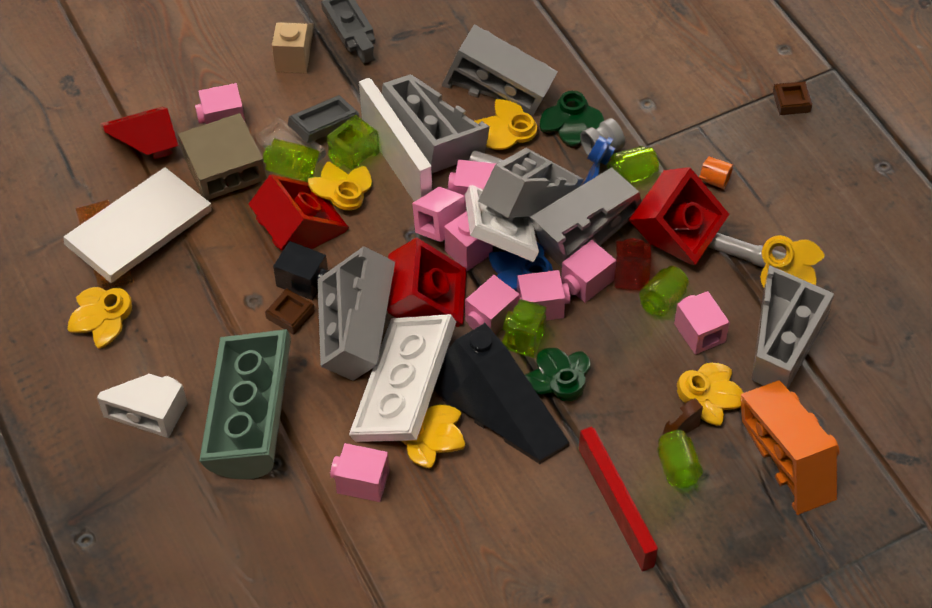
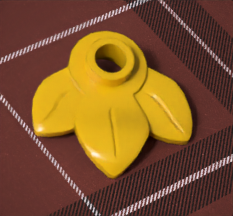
M496 99L495 101L496 116L474 121L477 124L482 121L490 126L486 147L495 150L508 149L517 142H528L537 134V124L533 117L525 113L517 103L504 99Z
M330 161L324 165L321 177L308 178L309 188L315 195L331 200L336 207L342 210H355L359 208L363 203V194L371 188L372 183L371 175L365 166H360L347 174Z
M773 236L765 242L762 248V258L765 266L760 276L761 283L764 287L770 265L816 285V274L812 265L821 261L825 254L816 243L810 240L792 241L786 236ZM777 246H782L786 249V256L782 259H777L773 255V249Z
M100 287L88 288L76 297L81 307L76 309L70 316L67 329L70 333L92 332L96 347L101 349L110 344L122 331V321L130 315L132 310V299L122 288H112L107 291Z
M706 363L698 371H685L677 381V393L680 399L687 403L691 399L696 398L703 406L701 419L716 426H721L723 422V410L741 408V394L744 392L736 383L729 381L732 369L721 363Z
M449 405L429 407L417 440L401 441L407 445L408 457L415 464L431 469L436 460V453L454 452L464 449L465 441L463 435L454 425L460 419L461 411Z

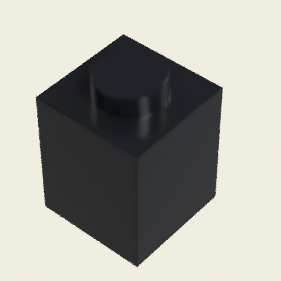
M291 241L288 242L273 265L276 287L284 290L287 288L295 294L313 300L318 293L317 279L330 271L327 266L326 254Z

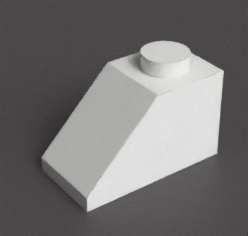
M147 374L104 390L97 397L103 417L169 438L187 405L182 384L174 378L168 376L158 377L152 374Z

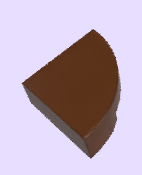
M696 398L691 399L680 407L683 414L675 422L671 423L668 420L662 434L670 443L699 427L703 406Z

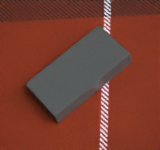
M338 95L289 116L288 126L304 141L310 143L358 122L359 112Z

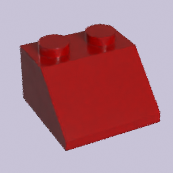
M691 167L664 170L629 221L650 244L690 265H696L730 214Z
M270 174L248 204L256 214L257 222L267 229L273 238V244L282 251L289 241L313 249L345 233L349 228L328 199L315 195L309 188L308 182Z
M417 237L389 253L388 258L395 262L387 313L396 318L451 314L456 320L455 327L463 325L466 268Z

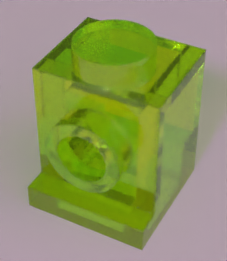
M354 115L327 135L328 157L337 167L345 165L352 170L369 156H376L380 153L378 131L357 115Z
M274 138L272 145H268L263 154V160L266 164L265 170L308 182V178L313 177L320 151L301 144Z
M519 299L513 311H508L503 325V330L506 333L502 343L509 351L534 358L545 333L547 307Z

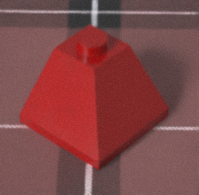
M163 106L100 124L105 133L146 155L153 154L154 159L173 154L172 148L179 146L168 109Z

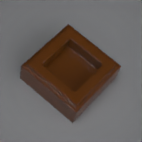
M805 81L774 84L773 95L779 115L811 112L812 102Z
M286 288L265 311L266 319L283 329H287L288 332L294 335L315 312L313 303Z

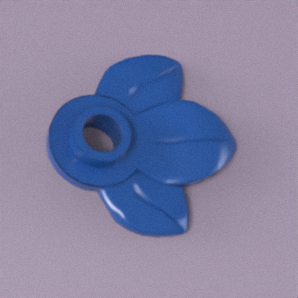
M599 136L587 157L588 160L594 163L583 184L599 175L600 163L604 165L608 163L615 150V147L610 145L613 140L612 138L608 137L605 139Z
M538 242L539 253L534 262L510 252L489 253L490 264L498 273L497 277L514 290H517V275L553 271V268L547 258L544 257V249Z

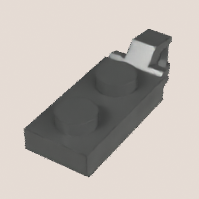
M355 0L321 1L323 12L345 48L349 52L356 50L363 64L374 61V46L372 44L376 42L373 28Z

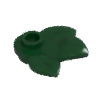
M573 90L567 91L558 99L556 106L547 108L542 113L540 130L542 132L558 131L563 143L569 146H577L581 144V132L591 127L597 129L600 123L604 121V117L598 109L588 105V101L582 93Z
M544 348L537 354L536 363L538 369L524 374L537 394L553 392L562 401H573L583 394L586 387L585 375L591 369L589 357L583 351L567 356L558 348Z

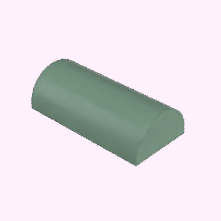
M287 329L220 337L199 460L209 471L233 479H254L262 477L272 470L291 345V336Z

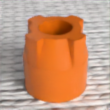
M708 156L703 163L699 178L710 185L725 189L733 171V164Z

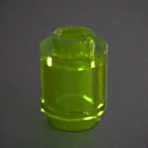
M642 145L612 154L611 161L607 163V168L610 169L612 167L625 180L633 183L650 178L653 173L658 172L659 161L653 147L645 148Z
M675 266L661 269L639 293L643 309L652 315L665 316L686 294L687 286L689 285L688 277L681 269Z
M681 430L671 431L662 435L658 440L657 453L668 484L678 488H688L698 482V478L703 474V469L692 439L687 437L686 433Z

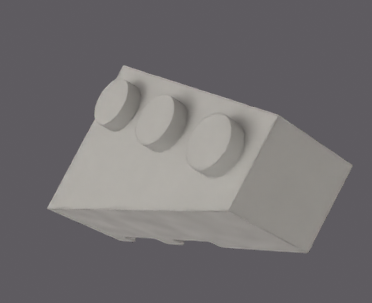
M524 148L494 166L478 202L486 205L487 211L498 217L532 216L580 187L584 179L530 149Z
M611 167L530 216L544 251L562 267L563 261L589 241L593 240L601 246L629 221L642 201L640 192Z
M365 246L317 279L321 367L352 381L377 366L395 267L394 261Z

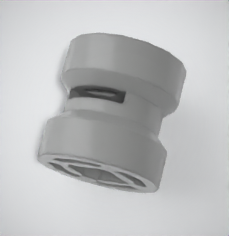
M612 118L601 122L597 129L591 127L580 134L581 144L587 156L599 136L605 139L608 137L613 139L610 145L615 147L614 152L625 146L623 131Z

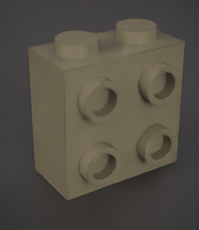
M240 113L178 133L183 157L201 196L206 200L266 180L263 158Z

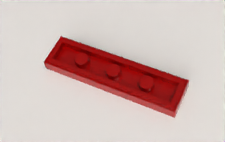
M591 426L580 430L579 451L642 572L653 568L658 552V547L595 428Z

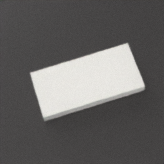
M366 78L359 81L362 125L415 202L432 191L431 165L372 79Z
M164 167L65 235L64 245L112 283L211 212V203Z
M451 314L391 318L379 351L377 366L371 372L349 436L355 442L417 440L456 325V320Z

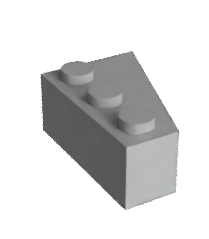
M474 24L458 50L441 86L450 89L452 85L469 89L468 94L474 97H478L481 93L497 99L508 100L520 105L525 113L534 115L558 71Z
M411 74L383 83V97L430 163L432 173L457 165L458 160H469L474 150L485 153L490 129L489 125L482 121L477 124L465 116L466 110L460 106L453 108L441 100L442 94Z
M769 265L763 290L751 380L761 385H767L780 380L787 389L789 388L828 318L834 293Z

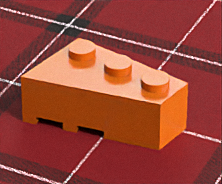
M780 380L742 393V422L763 458L771 456L777 466L779 473L775 474V478L779 485L787 484L793 493L794 502L792 507L796 514H802L837 500V456L840 453L838 443L831 434L828 435L822 429L816 416L813 413H808L801 405L796 393L790 392Z

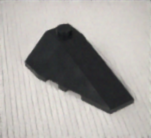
M486 323L454 341L446 352L434 390L446 405L455 407L474 418V423L483 429L488 427L504 438L505 443L538 464L543 463L569 447L568 439L506 346Z

